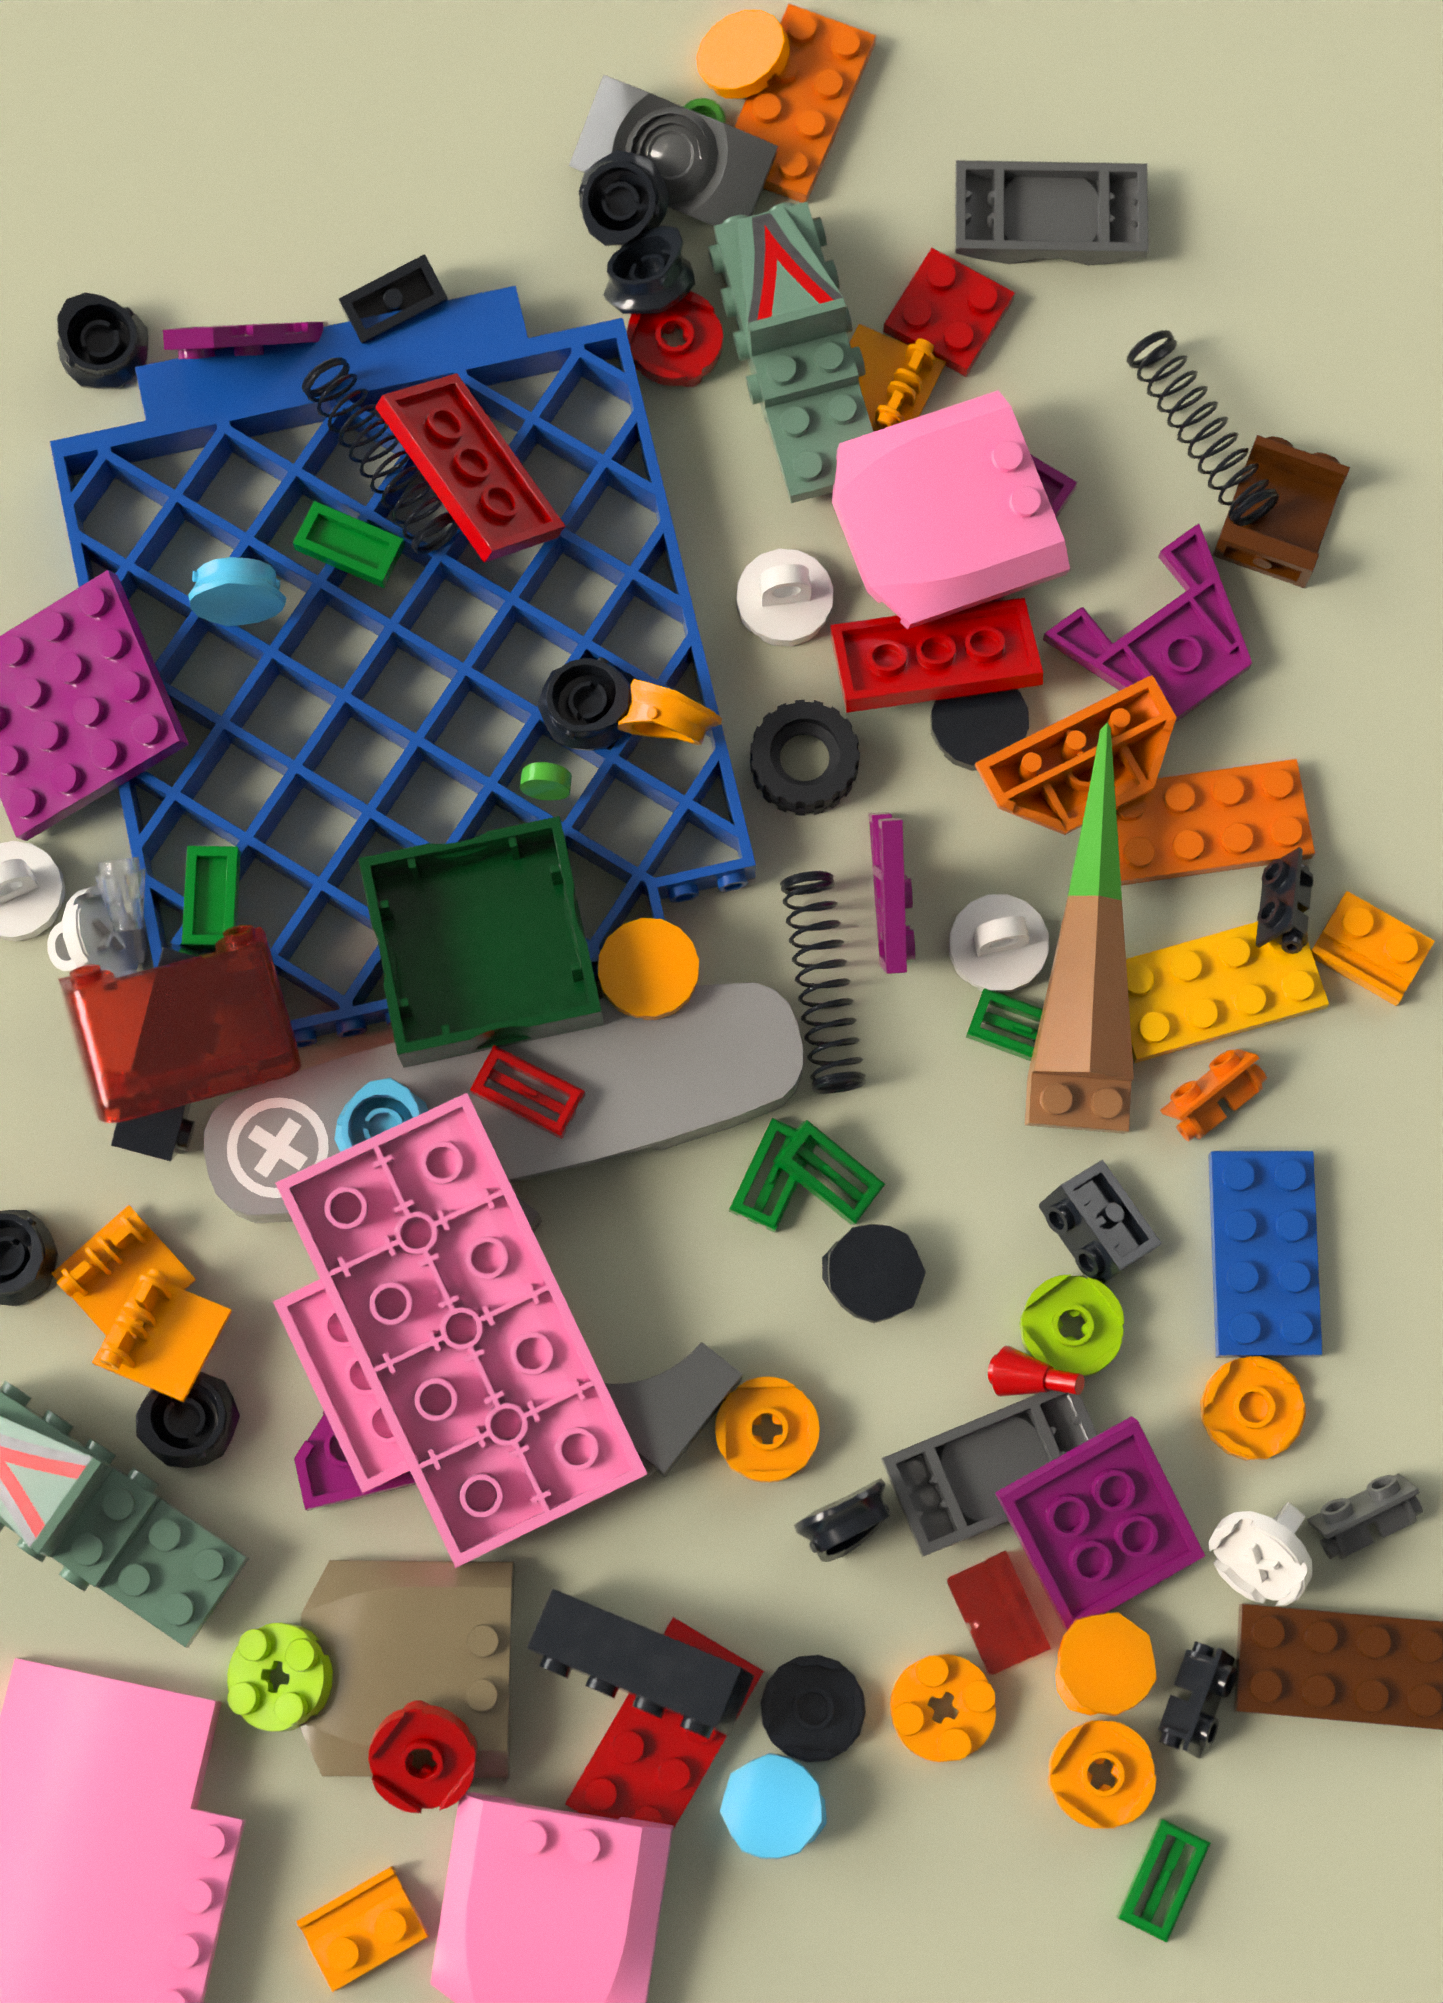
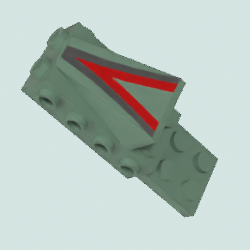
M808 202L799 204L781 203L772 207L768 212L750 217L747 215L732 216L722 224L714 226L715 245L708 246L714 274L722 273L726 288L720 289L727 318L735 316L739 331L733 332L739 360H748L752 375L746 376L751 402L753 405L758 403L761 405L765 422L769 426L790 502L795 503L833 493L837 466L836 455L839 444L872 433L873 429L859 385V377L866 375L863 357L859 346L850 347L847 333L852 332L853 328L849 310L838 290L840 284L834 261L829 260L825 262L821 247L827 245L822 220L820 217L812 219Z
M5 1381L0 1388V1532L4 1526L8 1527L20 1537L16 1544L20 1549L41 1562L48 1556L62 1564L64 1567L59 1575L83 1591H86L90 1584L101 1589L176 1642L189 1648L249 1558L153 1493L159 1484L134 1467H132L128 1475L111 1464L116 1457L114 1453L91 1438L84 1446L68 1435L74 1426L50 1410H47L42 1417L28 1408L26 1405L31 1400V1397Z

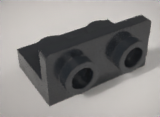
M1103 1159L1061 1184L1039 1203V1208L1044 1214L1049 1227L1061 1238L1075 1258L1080 1271L1087 1277L1098 1280L1103 1284L1162 1244Z

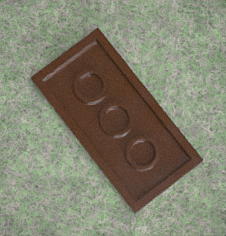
M1251 1604L1239 1605L1234 1712L1443 1730V1621Z

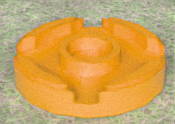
M762 10L739 11L726 16L712 26L703 38L696 56L698 72L707 86L725 99H742L757 94L769 86L766 81L772 78L775 73L779 76L785 68L790 53L789 40L775 16Z
M639 918L622 924L607 937L599 953L598 979L604 996L619 1012L628 1016L643 1018V1020H658L673 1015L690 1001L698 983L699 958L693 942L678 926L663 919Z
M1262 1356L1237 1358L1219 1367L1206 1382L1200 1400L1202 1423L1210 1439L1226 1454L1245 1461L1266 1460L1287 1450L1300 1435L1306 1417L1305 1402H1303V1395L1300 1391L1301 1387L1295 1376L1279 1362Z

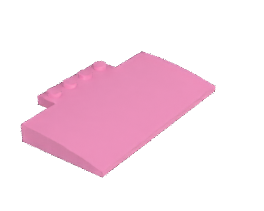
M468 1093L275 1183L320 1278L273 1301L362 1493L410 1471L455 1568L647 1475L644 1465Z
M15 1658L0 1717V2003L204 2002L246 1819L197 1809L222 1705L221 1701Z

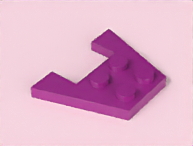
M1199 523L1164 547L1158 556L1184 588L1185 592L1114 643L1110 641L1084 607H1080L1045 632L1042 639L1119 691L1153 675L1177 717L1175 723L1248 671L1252 665V660Z
M889 812L868 813L879 964L886 974L907 973V960H915L914 930L910 929L909 925H906L905 909L913 908L911 878H907V875H904L903 820L892 818V814Z

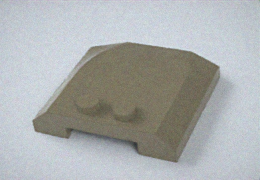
M329 1560L301 1613V1626L313 1632L319 1639L316 1642L321 1646L323 1654L329 1656L333 1670L332 1688L324 1708L316 1716H311L305 1723L300 1724V1729L321 1776L372 1777L368 1753L376 1729L391 1713L403 1709L409 1702L419 1700L454 1713L467 1725L470 1733L475 1736L477 1752L473 1778H510V1681L512 1616L514 1611V1562H467L455 1568L453 1561ZM427 1749L411 1751L414 1755L412 1765L415 1768L419 1769L423 1764H428L432 1767L437 1764L432 1759L433 1753Z

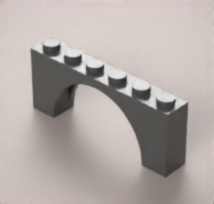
M516 1196L534 1233L542 1222L540 1214ZM701 1342L680 1363L657 1376L631 1383H605L648 1477L655 1470L662 1476H667L716 1414L728 1395L742 1381V1373Z

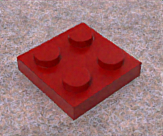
M931 248L884 322L883 332L907 345L915 344L919 338L929 341L934 346L932 351L934 357L945 361L946 367L966 377L1012 304L1015 292L940 251Z

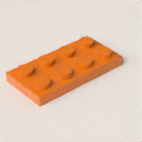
M788 4L780 22L789 40L790 53L786 66L779 76L775 73L772 78L766 81L769 85L757 94L747 97L734 127L779 146L763 189L803 203L807 202L875 47L876 35Z
M1297 759L1157 778L1152 792L1116 809L1121 886L1264 866L1275 859L1282 858L1298 847L1303 849L1302 860L1312 859L1315 854Z

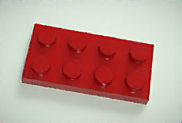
M457 373L381 396L375 407L484 563L558 538L565 528V524Z
M1025 597L983 603L911 629L904 627L900 623L901 618L897 615L830 625L831 641L846 713L1043 685L1044 672Z
M673 1617L663 1635L740 1666L754 1675L738 1714L739 1716L764 1671ZM628 1694L565 1805L581 1814L617 1820L620 1817L673 1825L674 1830L727 1735L715 1730L712 1731L710 1739L697 1735L680 1727L683 1719L682 1716L665 1710L662 1719L633 1707L632 1705L636 1697Z

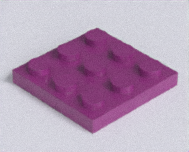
M1132 1416L995 1492L1066 1631L1075 1620L1091 1615L1104 1614L1205 1557L1138 1420Z

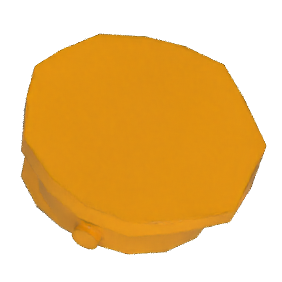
M633 679L631 683L632 702L628 714L618 722V730L635 735L678 739L687 743L702 745L706 731L721 725L723 718L711 709L676 690Z
M1119 1612L1096 1614L1077 1619L1062 1638L1058 1651L1056 1685L1057 1692L1069 1710L1090 1716L1099 1713L1110 1716L1119 1715L1134 1708L1145 1699L1157 1679L1155 1659L1149 1634Z

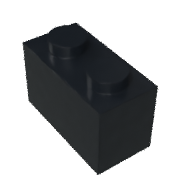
M424 254L339 298V303L361 343H364L447 301L448 297ZM402 310L367 329L364 328L360 320L366 317Z

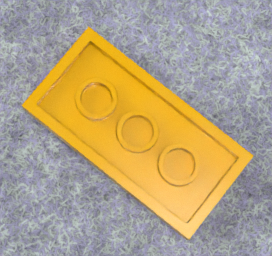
M1257 921L1127 958L1132 1058L1134 1063L1326 1009L1329 1001L1309 943L1307 942L1302 947V950L1295 954L1283 951L1281 945L1274 940L1259 948L1256 946Z

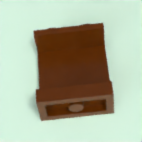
M1257 435L1245 467L1257 463L1259 468L1251 477L1238 484L1232 501L1236 500L1241 493L1254 483L1268 479L1270 481L1265 489H1275L1276 493L1279 494L1278 502L1263 517L1245 526L1233 524L1228 518V511L1212 556L1305 589L1316 565L1321 542L1350 467L1340 464L1335 457L1329 454H1311L1294 448L1289 441L1275 436L1265 438ZM1250 469L1249 471H1247V472H1245L1244 474H1242L1241 477H1243L1245 474H1247L1248 472H1250L1252 469ZM1269 498L1252 506L1241 517L1261 507Z

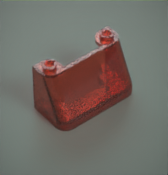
M239 925L223 932L224 938L215 943L216 952L117 978H115L111 971L101 970L100 965L89 964L73 969L68 977L58 979L86 1090L96 1116L101 1122L117 1123L282 1079L299 1071L302 1063L267 936L261 926L254 928L252 925Z

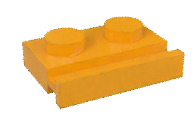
M1346 891L1311 952L1316 961L1397 1006L1435 941Z
M393 1866L296 1921L308 1941L307 1944L332 1992L429 1936Z

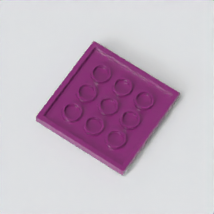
M106 570L0 636V799L16 838L25 841L30 840L189 745L117 574Z

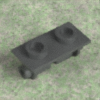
M1399 1473L1381 1476L1371 1481L1367 1485L1366 1490L1348 1499L1339 1498L1328 1502L1321 1508L1320 1513L1308 1518L1307 1521L1325 1537L1320 1540V1543L1327 1557L1332 1559L1339 1556V1558L1344 1559L1374 1543L1367 1527L1368 1525L1375 1523L1379 1535L1384 1538L1417 1522L1416 1516L1423 1513L1422 1506L1415 1496L1420 1493L1419 1489Z

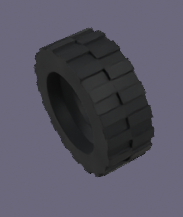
M805 699L795 700V703L788 705L784 703L777 706V710L773 713L769 712L763 718L761 726H757L750 748V770L753 773V782L757 790L760 789L762 791L763 798L769 804L772 802L777 805V809L785 813L791 811L795 812V815L805 816V813L820 814L823 813L824 809L834 808L840 804V799L843 796L847 797L852 790V783L856 781L860 759V752L858 750L859 740L857 734H854L852 731V724L847 718L844 719L840 715V711L834 707L829 708L824 706L823 702L815 700L814 702H805ZM799 735H810L818 738L825 744L829 752V764L822 775L813 780L801 781L792 778L784 771L780 762V753L785 743L791 738Z

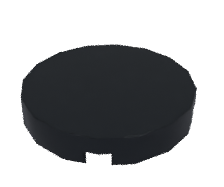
M1018 689L935 700L930 715L931 736L935 744L938 745L944 756L952 764L970 771H977L975 767L976 762L1026 738L1029 730L1028 707Z
M821 1655L798 1656L781 1665L766 1682L760 1702L762 1725L771 1742L787 1756L807 1763L829 1761L847 1751L860 1735L866 1715L864 1693L854 1674L839 1661Z

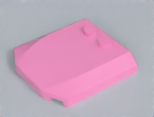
M999 390L839 444L836 455L837 466L832 504L867 593L879 604L883 602L901 618L900 623L907 629L1062 577L1069 572L1070 566L1065 539L1012 407Z
M467 1791L458 1803L430 1984L455 2003H647L673 1825L620 1817L617 1820L515 1803L516 1799Z

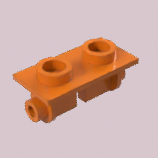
M1239 1049L1223 1052L1209 1064L1210 1070L1197 1081L1186 1082L1178 1087L1170 1096L1172 1101L1160 1109V1112L1163 1115L1181 1121L1176 1125V1128L1188 1142L1194 1137L1201 1139L1227 1118L1217 1103L1223 1098L1230 1109L1236 1111L1263 1089L1262 1083L1267 1080V1076L1257 1064H1254L1260 1058L1257 1054Z

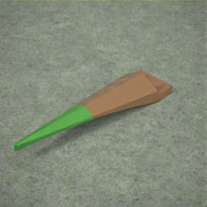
M1107 722L1100 729L1066 906L1027 1075L1025 1126L1125 1134L1129 1132L1131 1081L1134 1080L1112 739L1111 727Z

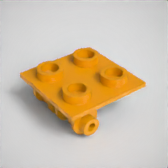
M858 324L849 343L851 348L859 346L863 357L866 375L859 377V385L873 431L920 417L946 362L934 357L932 353L934 346L925 339L919 338L915 344L907 345Z
M130 1205L123 1209L51 1273L61 1289L75 1300L106 1336L141 1272L147 1274L149 1269H155L168 1277L166 1283L186 1290L196 1281V1278Z
M149 1269L147 1274L141 1272L92 1363L184 1402L229 1319L232 1309L166 1283L168 1280L166 1275L155 1269Z

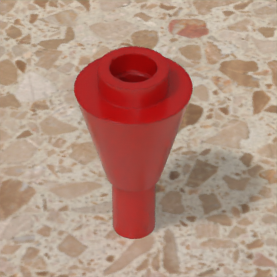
M1009 1345L1002 1347L998 1354L992 1357L988 1366V1380L992 1384L995 1394L999 1397L1044 1393L1051 1390L1080 1395L1084 1389L1085 1380L1082 1374L1055 1370L1052 1366Z

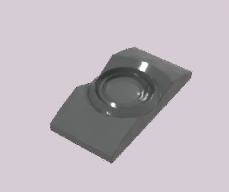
M603 75L569 166L585 172L598 160L615 150L631 152L652 159L670 194L668 207L716 226L735 215L753 216L779 146L677 105L650 92Z
M956 160L955 254L1005 264L1047 258L1064 259L1088 266L1147 257V163Z
M1051 1390L1023 1399L885 1456L881 1460L921 1556L924 1557L1008 1522L1009 1520L995 1492L1097 1436V1432L1080 1395Z

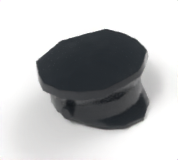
M615 150L589 167L584 172L579 188V205L589 234L605 246L625 245L647 230L659 227L666 216L670 199L666 184L652 159L621 150Z
M659 226L647 230L617 250L607 263L609 281L603 294L605 300L622 314L663 313L675 306L686 297L696 283L690 262L682 257L681 254L683 240L679 229Z
M85 292L66 299L57 316L59 336L57 347L60 361L66 373L84 388L121 389L136 376L135 367L147 365L148 328L128 306L124 308L102 295Z
M599 657L598 660L593 658L573 660L550 673L543 686L537 706L544 724L555 742L577 750L605 749L613 745L626 733L618 730V722L628 714L632 702L631 685L623 674L604 658Z
M27 1210L0 1211V1305L17 1307L36 1298L49 1289L53 1279L51 1273L56 1269L59 1254L53 1237L43 1221Z
M868 1224L852 1227L822 1257V1279L839 1305L852 1316L871 1323L891 1319L912 1309L926 1274L918 1252L908 1234L889 1225Z
M200 1372L184 1402L153 1389L149 1391L136 1413V1437L166 1466L180 1468L205 1466L225 1454L233 1438L240 1414L234 1397L225 1381Z
M880 1478L844 1498L817 1509L794 1525L796 1533L810 1540L811 1550L817 1553L822 1562H830L845 1556L868 1539L884 1520L890 1516L889 1507L883 1502V1491L886 1483Z

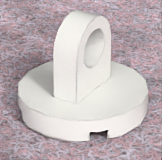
M776 549L760 554L745 567L737 584L736 607L742 624L750 632L752 631L755 635L761 637L762 641L776 646H794L811 640L828 621L832 613L834 588L827 570L814 557L799 550Z
M18 841L1 843L0 938L14 942L34 938L52 926L58 917L57 913L61 908L62 902L64 903L66 889L62 872L47 852L31 843Z
M100 884L77 891L66 904L62 921L54 926L47 942L50 960L56 968L62 971H80L93 983L104 986H111L133 979L138 974V971H136L138 964L144 962L147 953L146 931L141 916L134 905L127 906L124 900L120 898V896L124 895L115 887Z
M989 894L970 902L957 915L949 935V957L957 974L966 983L968 981L980 991H983L985 988L1000 994H1011L1027 987L1042 971L1049 953V932L1041 915L1026 901L1008 894Z
M1287 1503L1274 1518L1252 1511L1234 1512L1223 1518L1209 1541V1550L1214 1549V1554L1217 1557L1213 1564L1219 1575L1235 1591L1256 1602L1264 1603L1267 1598L1273 1601L1279 1600L1275 1606H1282L1298 1600L1313 1576L1312 1560L1304 1544L1294 1535L1306 1516L1292 1504Z

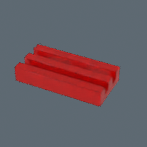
M493 1045L470 1088L471 1094L560 1139L566 1133L569 1122L572 1121L579 1103L583 1101L586 1095L584 1090ZM497 1062L569 1097L566 1105L495 1070ZM489 1079L560 1116L556 1122L488 1088L485 1084Z

